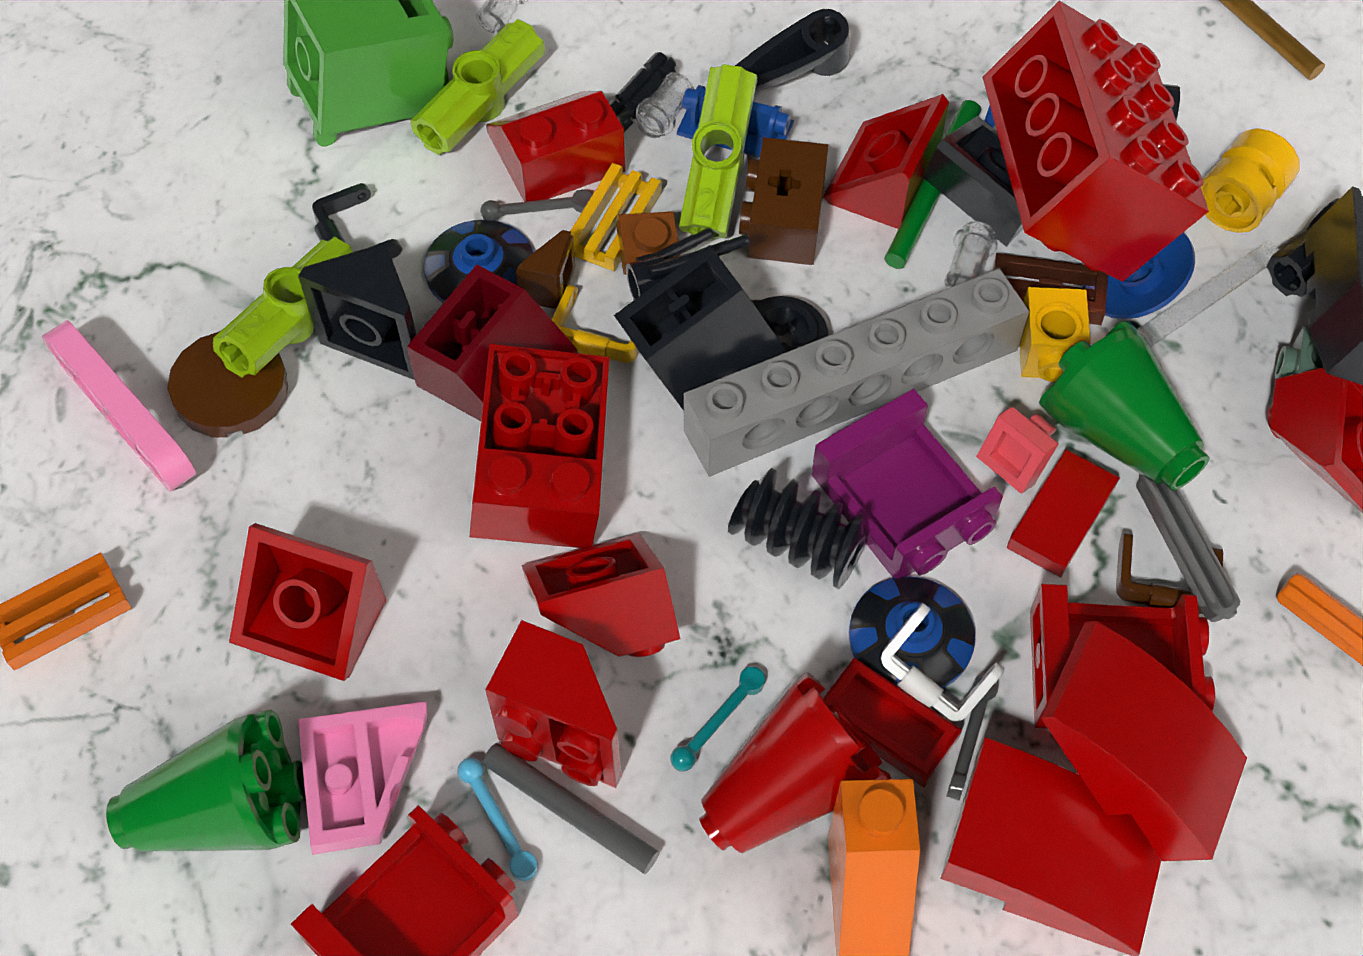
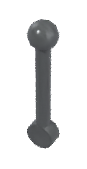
M581 189L574 192L573 197L499 204L494 200H488L482 204L480 213L483 219L487 221H496L501 215L574 208L577 212L582 213L593 193L589 190Z
M983 676L977 678L974 681L972 689L982 679ZM996 682L971 711L946 797L958 801L961 798L988 701L993 699L998 693Z

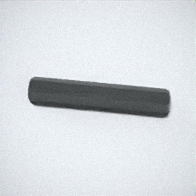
M1139 473V481L1136 484V488L1192 594L1197 595L1198 605L1203 615L1211 622L1234 617L1237 614L1240 599L1180 489L1171 491L1165 483L1156 484Z

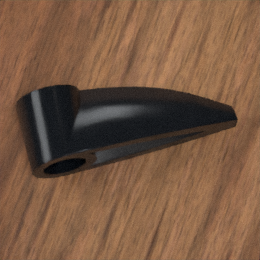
M833 9L817 10L772 37L735 66L742 67L746 71L757 75L755 92L779 85L810 70L821 76L837 74L846 67L850 60L849 25L846 18L838 11Z

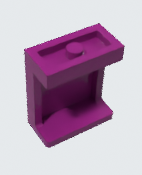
M914 388L816 444L811 474L833 503L836 501L843 503L842 514L848 522L859 512L865 514L863 534L866 535L865 543L889 574L897 579L907 577L915 571L918 575L927 574L943 562L949 550L965 541L968 545H973L984 539L997 524L995 518L1003 498L996 487L981 493L925 427L924 421L928 405Z

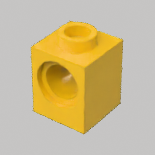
M1028 287L1023 303L1028 308L1029 314L1019 343L1021 377L1041 378L1046 381L1056 382L1064 372L1058 365L1062 356L1080 341H1087L1091 345L1087 291L1085 289Z

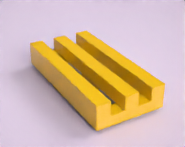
M612 163L570 230L573 236L575 257L615 272L621 262L618 233L606 253L599 250L610 232L615 228L618 214H622L634 193L640 195L629 214L650 213L662 193L661 180L651 177L649 182L642 181V173L632 170L629 175H626L622 172V166ZM618 188H620L619 192L617 193V195H616V197L614 198L613 202L611 203V205L609 206V208H608V210L606 211L605 215H604L603 218L601 219V221H600V223L598 224L597 228H596L595 231L593 232V234H592V236L590 237L589 241L587 242L586 246H584V245H583L584 242L586 241L587 237H588L589 234L591 233L592 229L594 228V226H595V224L597 223L598 219H599L600 216L602 215V213H603V211L605 210L606 206H607L608 203L610 202V200H611V198L613 197L614 193L616 192V190H617Z

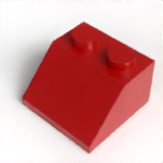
M582 91L486 124L487 133L524 202L550 199L601 181L612 163L622 166V172H626L624 128L602 91Z

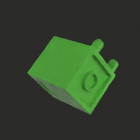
M284 0L283 65L287 71V86L293 96L301 97L313 120V136L320 146L325 147L333 144L337 139V133L413 118L449 82L446 62L448 49L453 46V31L448 18L440 15L432 0Z

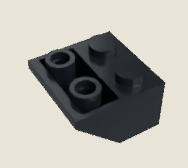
M711 245L701 250L614 315L643 358L683 411L685 392L787 352Z

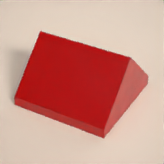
M944 94L864 121L823 195L828 204L899 229L924 179L923 176L932 155L942 140L949 101Z
M257 523L250 525L229 643L345 681L350 677L386 602L373 561Z

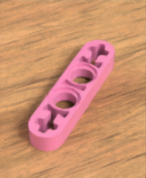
M66 320L42 335L44 343L65 372L167 490L173 491L197 474L179 445L70 321Z

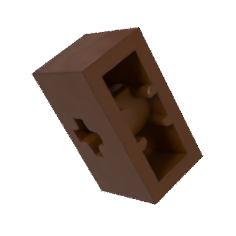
M763 137L760 159L750 158L748 163L746 191L754 192L753 202L743 201L740 214L739 234L749 235L751 238V243L748 245V258L814 265L829 144Z

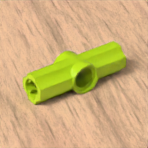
M517 19L514 23H507L481 50L465 52L455 60L452 70L453 78L410 120L413 133L422 141L425 148L439 156L443 152L449 153L478 122L493 120L502 113L505 107L504 95L545 54L544 41L536 34L533 27L520 19Z
M722 64L719 67H710L699 127L692 138L693 157L679 229L692 235L707 228L712 229L714 235L711 240L727 238L738 177L744 167L743 151L757 84V75L746 71L742 67ZM716 144H724L732 149L731 155L722 161L714 162L704 156L706 151Z
M336 237L329 241L321 240L292 267L277 268L268 273L264 279L263 293L213 337V350L222 359L225 367L242 378L247 374L256 375L288 344L301 343L310 338L314 332V324L298 275L305 266L352 253L351 246Z

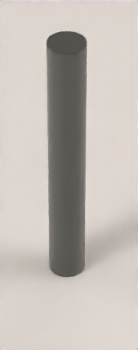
M495 743L487 751L482 761V765L644 875L652 868L660 851L517 755L504 749L499 743Z

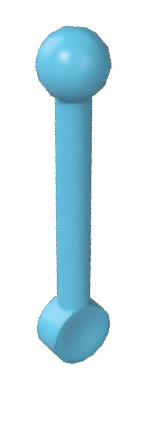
M471 757L464 759L458 766V776L463 782L469 783L472 786L511 857L510 869L512 875L519 881L532 879L537 872L536 859L532 853L523 851L482 778L484 770L482 763Z

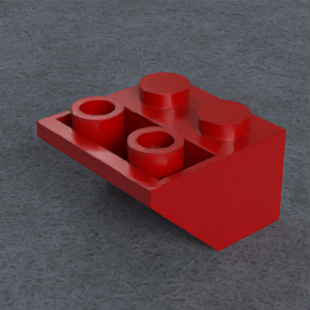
M521 620L485 689L498 740L502 741L501 745L504 749L521 759L534 762L537 761L538 757H542L561 765V770L565 775L581 784L597 786L600 781L617 788L622 777L618 730L584 645Z

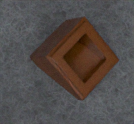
M561 230L517 267V285L525 289L539 306L557 309L566 287L570 285L576 267L571 231Z

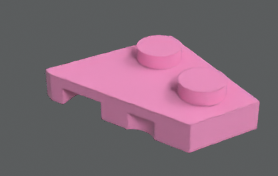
M426 701L298 719L312 855L381 844L427 723Z

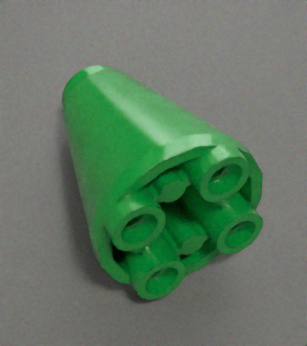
M1124 321L1119 323L1104 338L1092 346L1087 341H1080L1062 356L1058 365L1064 372L1056 383L1042 395L1039 401L1040 406L1055 422L1154 483H1165L1171 491H1176L1187 485L1206 467L1210 457L1202 450L1204 446L1202 438L1145 337L1130 322Z
M270 709L236 718L124 787L120 795L112 797L106 809L109 832L114 842L120 848H135L141 852L271 850L298 842L300 838V801L306 800L303 765L299 760L292 762L284 743L280 719L273 710Z

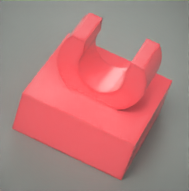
M1010 407L998 416L976 457L1018 492L1023 494L1035 485L1059 443L1050 437L1054 434L1056 428L1039 414H1035L1030 419H1027L1014 407Z

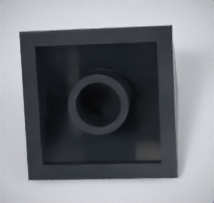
M976 116L940 141L923 178L1007 247L1020 233L1023 226L998 133L979 116Z
M386 242L303 267L298 278L320 344L415 380L407 346L417 335L410 305Z

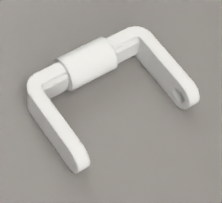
M921 603L885 646L881 657L882 664L900 679L897 685L906 693L929 708L933 706L949 720L961 721L966 718L1000 678L1005 668L996 662L959 706L943 694L944 689L914 665L909 667L895 655V652L930 611L928 606Z

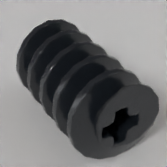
M771 468L759 481L754 480L744 491L728 523V532L734 535L745 528V541L753 546L762 543L767 538V552L774 557L782 555L789 548V564L796 568L804 566L812 558L810 566L811 575L819 580L826 577L834 569L833 586L839 590L850 577L865 545L866 535L863 534L865 514L859 512L845 525L841 523L843 503L836 501L823 514L818 511L821 492L814 490L801 503L797 501L799 481L792 479L781 491L775 489L778 472Z

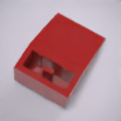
M489 344L469 537L574 548H586L593 545L600 510L610 357Z

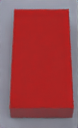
M1065 450L1013 532L1006 548L1061 578L1115 490L1120 477Z
M855 658L852 659L823 697L828 706L839 704L881 759L910 779H913L922 787L927 785L962 733V729Z

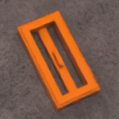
M101 552L0 604V647L3 650L2 654L6 662L14 671L132 609ZM106 592L109 593L110 596L74 614V609ZM49 622L54 624L18 644L15 642V640Z

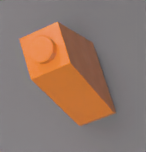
M913 779L840 781L827 835L836 956H909L920 857Z

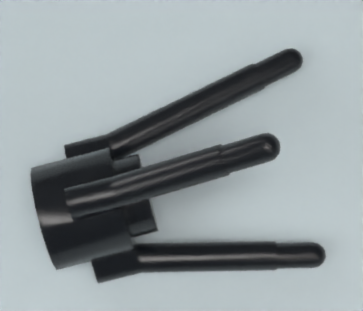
M709 228L704 229L655 253L636 257L635 262L628 263L626 265V274L633 300L704 248L676 257L711 239L714 235L713 230ZM742 235L711 245V247L718 256H722L748 246L751 243V238L748 235ZM751 300V301H752L753 304H754V303H756L757 301H760V300Z

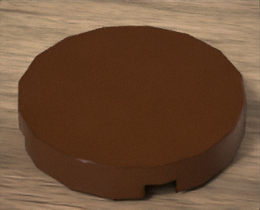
M219 332L201 337L180 353L170 369L167 389L178 417L193 431L213 438L228 437L226 433H234L242 430L243 435L258 430L276 416L287 398V372L280 353L256 375L247 374L242 378L228 370L222 359L214 352L213 337Z

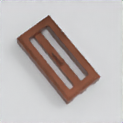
M996 253L993 270L1000 268L1004 275L1039 280V282L1007 278L1023 302L1028 287L1085 289L1063 286L1062 283L1095 286L1094 290L1085 289L1087 291L1089 324L1102 325L1106 311L1108 274L1102 271L1094 272L1082 264Z

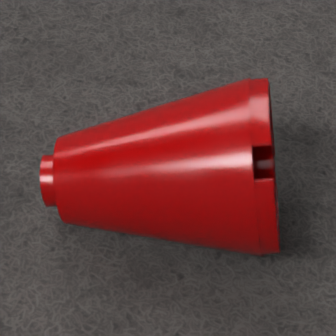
M805 673L792 684L701 799L706 813L699 818V821L710 839L723 851L732 846L736 851L743 854L833 812L840 781L892 779L888 772L878 767L883 763L842 707L839 704L828 706L819 694L825 688L810 673Z

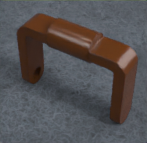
M1124 532L1121 534L1118 549L1116 593L1122 600L1145 604L1147 607L1173 608L1178 603L1182 594L1193 595L1189 589L1153 583L1147 585L1131 582L1133 534ZM1212 547L1223 568V549ZM1198 605L1199 614H1203Z

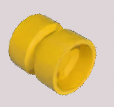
M1256 128L1246 130L1240 134L1224 152L1221 160L1203 178L1204 184L1201 186V190L1209 209L1205 216L1215 225L1231 232H1250L1258 227L1273 208L1276 200L1282 197L1300 171L1299 157L1294 147L1284 137L1270 130Z

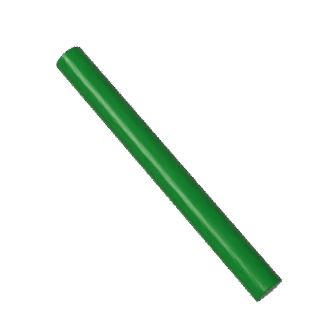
M972 100L963 101L946 136L976 116H979L981 113L979 104ZM923 179L884 257L885 262L893 268L902 269L906 265L941 194L925 179Z

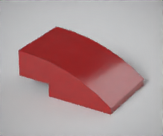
M1085 622L1042 714V721L1106 816L1131 814L1162 861L1212 860L1247 756L1210 708L1183 681L1158 660L1100 622Z
M985 737L974 763L940 879L1004 901L1002 909L1004 911L1119 952L1138 956L1141 951L1162 860L1131 814L1106 816L1080 775L1032 754Z

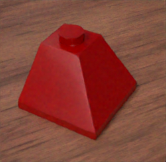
M1324 367L1275 379L1273 404L1269 406L1267 413L1271 432L1276 438L1281 439L1304 464L1363 513V385L1327 374Z
M640 533L522 565L524 577L541 616L618 657L627 654L632 657L650 656L661 651L666 643L681 639L665 569Z

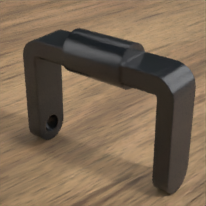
M356 184L317 199L313 203L312 209L317 223L314 231L320 241H329L336 237L345 242L335 221L329 219L328 216L367 201L371 196V191L366 184ZM389 239L382 242H386L392 259L401 254L402 246L397 239Z

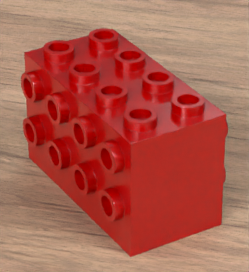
M1059 0L982 78L1024 233L1041 241L1048 249L1054 252L1061 251L1080 260L1087 268L1094 272L1102 271L1123 282L1209 212L1201 190L1204 182L1199 171L1191 163L1186 149L1189 140L1183 129L1176 122L1171 108L1174 105V99L1163 86L1158 72L1161 64L1154 52L1142 43L1133 45L1121 38L1114 27L1105 20L1098 19L1095 22Z

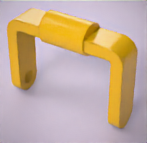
M568 285L552 317V321L574 344L577 352L606 356L623 363L633 362L637 358L639 351L631 340L629 344L613 341L609 337L580 329L574 330L564 327L578 293L577 287Z

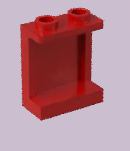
M1041 584L1030 610L1034 728L1048 729L1041 719L1042 714L1084 623L1090 621L1100 622L1154 657L1183 681L1213 712L1215 685L1211 676L1204 675L1203 656L1206 654L1209 645V624L1206 617H1199L1197 595L1182 594L1178 603L1173 608L1068 602L1067 585Z
M417 805L408 814L412 824L410 829L322 913L311 904L291 923V926L317 956H480L519 916L514 899L510 895L516 889V885L493 860L487 858L480 865L463 849L469 841L448 816L441 812L433 819Z

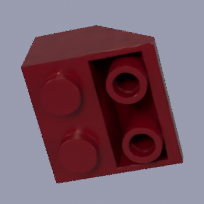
M477 264L407 346L416 386L481 421L489 344L578 353L574 344L525 289Z

